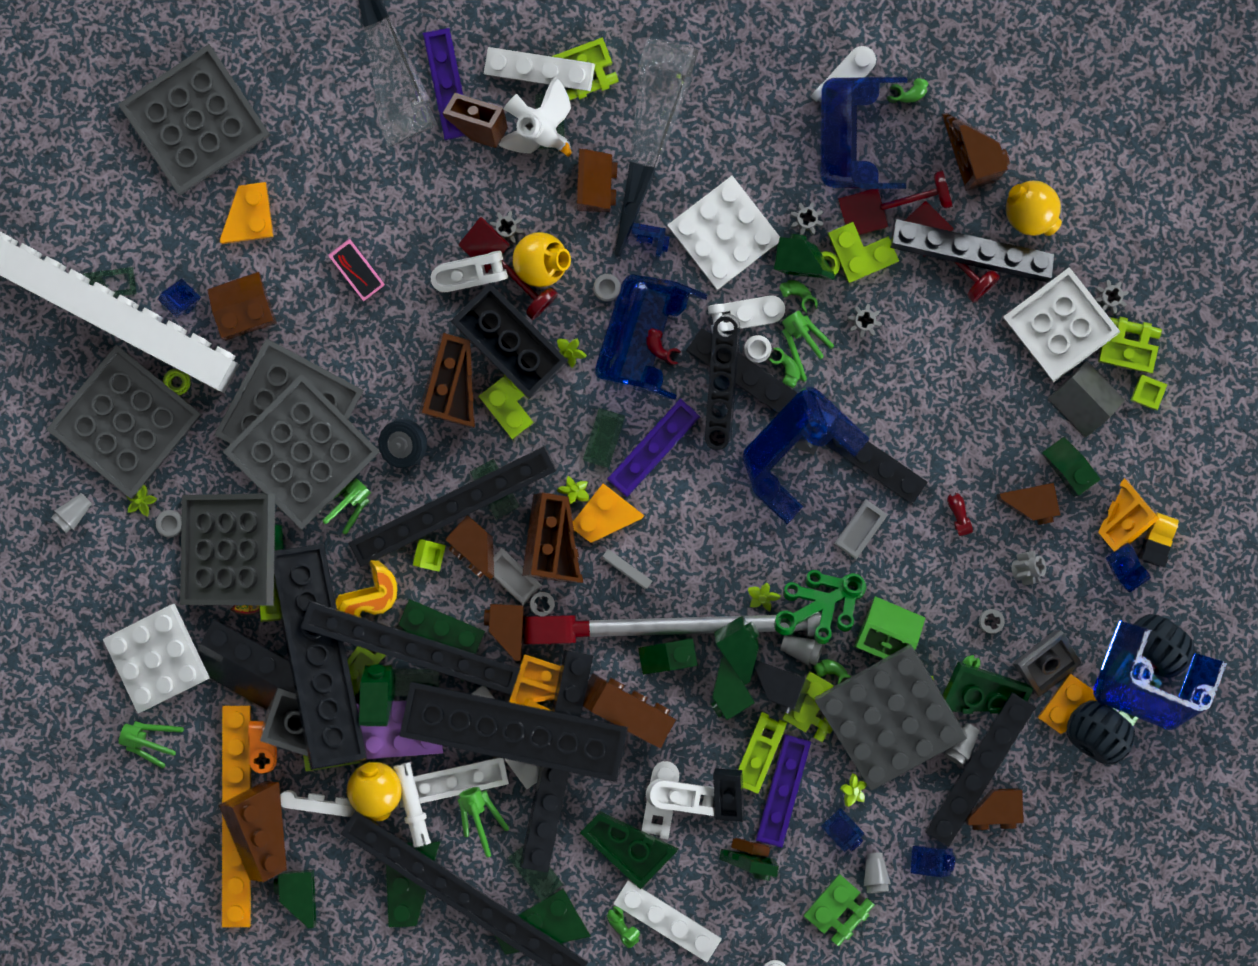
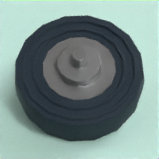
M397 419L388 423L381 431L378 439L379 451L382 458L389 465L396 468H409L418 464L425 456L427 437L424 430L416 422L409 419Z

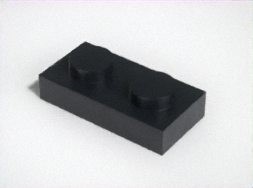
M715 768L713 782L716 820L743 822L745 812L742 770Z

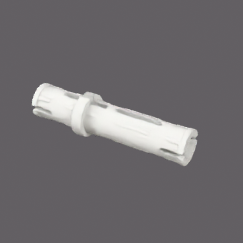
M411 762L393 766L401 783V797L407 816L404 820L405 823L409 824L413 847L430 844L431 841L424 820L427 816L426 813L422 812L411 769Z

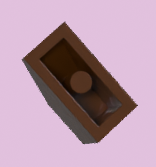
M454 93L443 111V116L471 141L497 148L508 129L503 107L458 93Z
M1054 483L996 494L997 500L1027 520H1037L1038 525L1054 522L1053 517L1060 515Z
M490 604V609H485L484 626H489L491 635L515 661H521L524 606Z

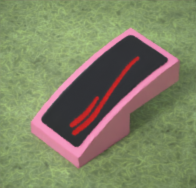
M350 238L328 254L363 301L385 285Z

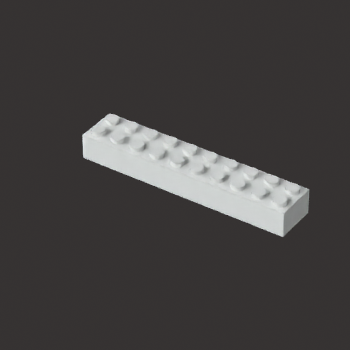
M0 232V276L225 393L240 365L234 361L235 355L217 346L216 350L211 349L212 343L194 333L191 338L186 336L187 330L169 320L166 325L161 323L163 317L145 307L142 312L137 310L139 305L122 295H119L118 299L114 298L115 292L97 282L93 286L89 285L91 280L72 269H70L69 273H66V266L46 256L45 260L40 259L43 254L23 243L20 248L17 247L18 241Z

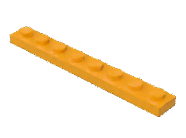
M251 705L222 706V803L251 788L248 742ZM222 815V927H250L251 880L247 875Z

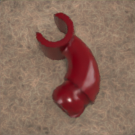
M650 329L648 337H646L648 349L667 364H678V362L671 361L669 355L671 352L680 354L681 351L677 348L665 350L661 341L662 331Z
M956 492L954 496L950 494L947 502L957 520L954 521L955 530H957L959 536L972 533L973 528L969 517L966 516L963 497Z

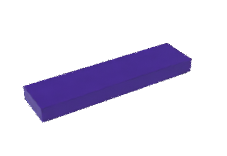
M450 28L425 32L423 37L444 139L464 137L466 135L443 116V111L454 93L463 95Z
M680 398L607 480L624 496L628 497L701 416Z
M784 734L756 841L783 848L811 741Z

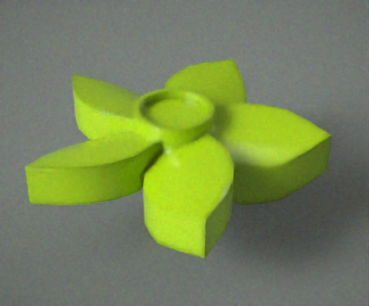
M559 338L557 340L559 352L567 358L571 368L576 364V358L583 359L587 356L583 351L577 349L579 347L578 338L573 339L570 343L566 339Z
M568 476L566 486L557 488L559 493L568 495L570 504L575 502L576 499L579 501L589 500V495L585 491L587 481L575 483Z
M143 485L133 499L126 495L127 499L132 501L128 507V513L139 509L143 515L148 517V505L155 503L158 498L147 495V487Z
M768 583L762 585L761 589L755 586L748 588V592L752 597L750 607H759L762 604L770 612L771 601H776L781 597L777 593L770 592V585Z
M853 773L850 777L849 785L844 784L840 788L845 794L844 803L847 807L853 805L855 801H865V796L861 791L867 786V783L865 781L858 782L857 776Z

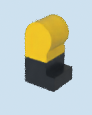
M1157 512L1156 515L1160 519L1150 526L1137 559L1157 567H1165L1179 520Z

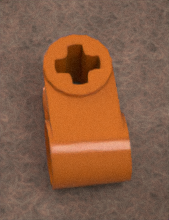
M249 721L250 766L257 773H268L276 766L277 746L260 741L264 721ZM262 753H264L265 758H270V763L265 764L264 769H262L261 764L256 762L257 758H261Z

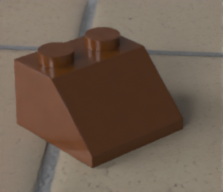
M579 149L577 211L610 212V206H616V189H611V179H617L618 162H612V154Z
M260 272L207 289L212 313L220 336L224 341L277 323Z

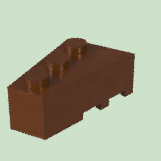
M446 333L440 334L419 414L475 428L471 377V346L469 340Z
M543 492L533 494L522 576L574 584L584 583L578 563V548L576 549L574 525L569 497Z
M593 673L587 684L583 706L613 724L627 726L628 732L661 749L676 721L675 718L668 715L671 710L657 702L652 706L646 703L648 697L633 690L630 694L623 690L625 685L610 677L609 681H606Z
M263 781L219 805L250 880L265 882L287 870L279 782Z

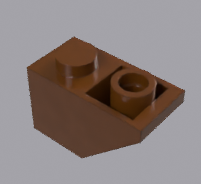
M467 515L445 539L452 545L448 550L459 560L465 557L471 562L468 568L479 578L485 575L491 580L494 577L493 537Z
M991 789L971 811L965 823L972 825V830H987L990 824H1000V829L1017 828L1016 823H1024L1022 789Z

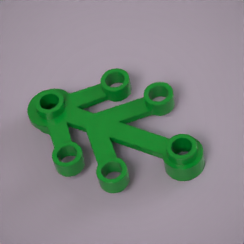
M811 570L806 577V585L809 588L801 587L795 582L785 585L783 596L788 601H795L801 598L814 602L794 613L787 610L779 612L774 621L775 630L781 635H790L795 631L797 624L822 611L820 624L814 633V639L819 644H826L830 641L832 635L830 626L835 603L844 599L843 613L839 615L836 622L837 628L843 632L850 631L854 624L853 611L855 601L862 598L866 592L864 579L855 573L845 575L841 579L824 575L818 570ZM815 576L819 581L813 582L810 577ZM821 585H824L827 587L834 588L836 590H834L831 593H826L813 589H817ZM848 586H854L857 590H850ZM793 589L796 591V594H790L787 590ZM846 619L850 624L844 625L841 620ZM787 623L789 628H784L780 624ZM825 632L827 637L823 638L818 633Z

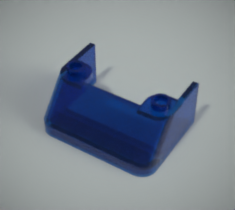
M907 77L831 78L824 82L821 88L820 177L826 186L831 188L906 189V183L879 182L878 169L873 163L857 161V105H870L874 103L879 96L880 83H907Z
M634 274L628 275L621 284V290L617 296L595 368L597 377L646 394L676 400V394L661 389L663 373L660 369L653 367L656 356L648 349L646 337H648L650 329H657L663 333L668 316L680 315L686 309L689 297L707 300L708 294L676 281Z
M805 387L800 390L743 452V461L755 495L787 525L803 506L780 485L778 478L770 470L802 437L814 446H824L834 437L846 450L855 456L869 440L851 420L814 387Z
M1119 620L1094 686V697L1098 702L1167 730L1176 729L1211 706L1227 665L1226 662L1195 653L1179 697L1149 685L1154 672L1153 665L1148 659L1141 656L1151 630Z

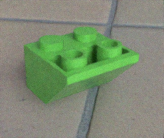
M874 596L853 647L881 659H885L910 644L915 650L925 617Z

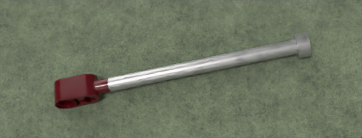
M821 612L797 624L795 631H806L807 636H814L815 630L820 624ZM576 615L523 617L524 644L576 643V637L715 633V631L740 616L576 621ZM776 615L743 616L748 623L753 622L758 632L776 631L774 628ZM787 623L780 624L784 628H789Z

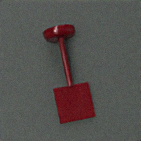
M943 170L934 174L935 189L883 204L878 187L839 198L845 225L854 222L859 235L887 228L889 226L884 210L936 195L939 196L943 208L953 207Z
M926 200L904 220L943 230H954ZM954 262L975 282L967 294L972 303L977 302L1000 278L995 271H989L979 278L967 265Z
M482 217L476 221L458 244L470 257L494 251H501L503 255L510 246ZM501 260L503 269L507 270V274L534 300L527 308L526 313L531 320L536 319L556 299L559 293L550 287L538 295ZM491 264L484 265L485 271L488 273L492 269Z

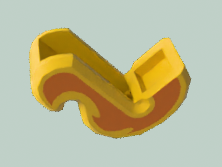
M370 561L374 586L338 595L335 600L337 610L361 617L360 613L362 611L373 615L383 614L392 608L397 599V583L394 575L381 562Z

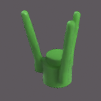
M799 310L782 321L785 327L782 333L787 339L793 359L800 369L801 380L805 382L807 378L792 336L795 339L803 336L819 359L823 358V354L808 334L809 329L830 349L834 345L810 321L808 316H803Z
M357 478L349 482L334 497L336 498L344 493L343 497L345 499L323 519V523L327 524L348 503L353 506L358 503L342 531L344 535L349 532L362 509L370 502L367 497L371 492Z
M137 721L134 722V725L126 723L121 730L119 744L126 746L127 751L136 753L149 762L165 768L163 762L139 748L146 746L172 756L176 752L147 741V733L143 732V730L183 732L184 728L143 724Z
M472 787L462 791L459 795L460 799H458L464 836L469 837L468 812L470 816H473L485 855L490 857L489 845L479 814L485 810L484 805L486 804L505 831H508L509 827L490 801L487 791L481 792L479 787Z

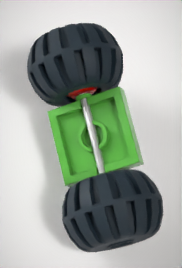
M1156 614L1145 615L1132 624L1126 637V650L1094 694L1103 703L1092 700L1079 705L1070 715L1066 731L1070 742L1084 754L1102 764L1114 765L1122 761L1131 752L1135 742L1133 725L1162 684L1154 674L1164 678H1172L1181 674L1189 666L1194 655V642L1191 637L1172 621Z

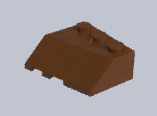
M948 113L941 114L965 190L997 182L1008 170L1007 165H1010L1006 149H1001L998 141L981 130Z

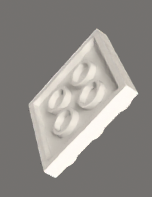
M730 176L667 225L716 290L720 289L776 246L780 238L733 176Z
M1070 267L1003 317L1053 383L1120 333V330Z
M175 604L169 605L103 639L137 713H141L210 679Z

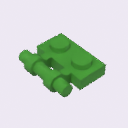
M838 874L803 916L824 934L831 926L834 927L837 932L831 940L839 947L845 939H850L855 927L862 920L865 921L870 916L868 912L875 905L866 898L859 906L854 900L861 892L841 874ZM849 907L854 913L842 924L837 919Z

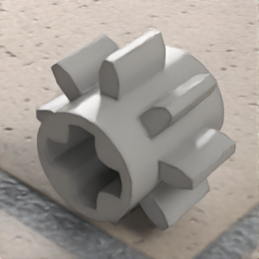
M813 202L809 207L805 208L802 203H799V213L791 212L790 214L791 217L796 218V222L791 225V228L798 226L801 229L800 235H803L805 231H810V234L813 236L815 235L814 226H823V222L818 220L823 211L816 212L813 209ZM806 213L811 214L810 219L814 221L809 222L808 225H804L803 219L800 218V216H805Z
M509 211L508 216L504 217L498 212L499 220L497 223L490 222V226L496 228L498 234L505 240H511L513 244H516L515 235H523V231L517 229V225L522 222L521 218L514 221L512 211ZM506 222L507 225L513 224L510 234H507L505 231L500 232L502 230V223Z
M1106 280L1104 284L1105 289L1102 287L1095 288V291L1099 293V297L1095 300L1097 303L1100 302L1101 308L1104 311L1110 308L1111 313L1115 314L1117 313V305L1120 307L1127 305L1122 300L1129 292L1122 291L1120 288L1122 282L1111 285L1110 280ZM1113 291L1115 293L1114 298L1117 301L1114 300L1111 303H1109L1107 301L1108 295H1106L1105 293L1108 294L1109 292Z
M867 304L865 310L862 311L856 306L854 311L857 315L848 316L847 320L853 321L854 324L849 331H859V338L861 339L865 332H869L873 337L875 335L873 327H880L882 325L881 322L876 321V316L880 312L876 311L873 313L870 311V304ZM864 314L868 315L867 319L869 321H872V324H868L866 328H863L862 322L858 321Z
M1035 551L1017 554L1018 560L1012 563L1014 578L1018 581L1022 580L1023 586L1041 582L1040 576H1044L1046 573L1044 559L1041 556H1035Z

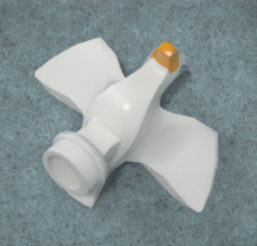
M558 79L552 80L545 93L542 105L538 109L528 107L518 94H515L508 101L503 109L518 118L517 131L502 137L499 146L511 151L531 154L542 145L544 147L556 148L567 157L572 154L569 141L556 131L557 126L566 118L571 110L568 94Z

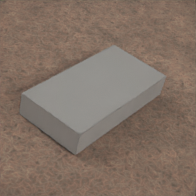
M865 499L834 544L854 559H857L888 514Z
M501 548L494 556L493 578L524 605L542 585L534 577L522 576L523 567Z
M607 549L602 556L606 562L642 588L647 589L652 583V580L611 550Z

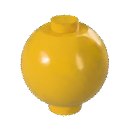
M1027 181L1012 187L1006 202V215L1014 229L1025 235L1035 236L1044 234L1051 236L1060 228L1062 224L1059 218L1061 203L1056 191L1051 186L1040 181Z
M536 232L525 236L519 241L513 252V267L516 274L523 282L534 287H546L556 283L571 264L570 253L565 249L561 241L555 236L544 232Z
M368 762L361 765L352 773L347 784V797L351 806L358 813L370 817L373 821L387 819L399 804L402 796L401 783L395 770L380 762Z

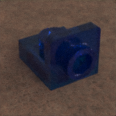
M633 223L632 236L637 237V242L652 244L653 240L658 241L655 257L661 258L662 252L668 251L670 236L665 235L666 228Z
M182 278L163 291L158 297V300L176 318L184 313L189 314L192 312L201 299V296Z
M1126 543L1106 557L1114 577L1128 592L1134 591L1151 579L1149 572L1141 565L1134 548L1129 543Z
M841 807L821 825L823 830L844 852L848 849L852 852L863 842L861 837L865 833Z
M913 846L911 873L934 877L951 876L956 862L953 849Z

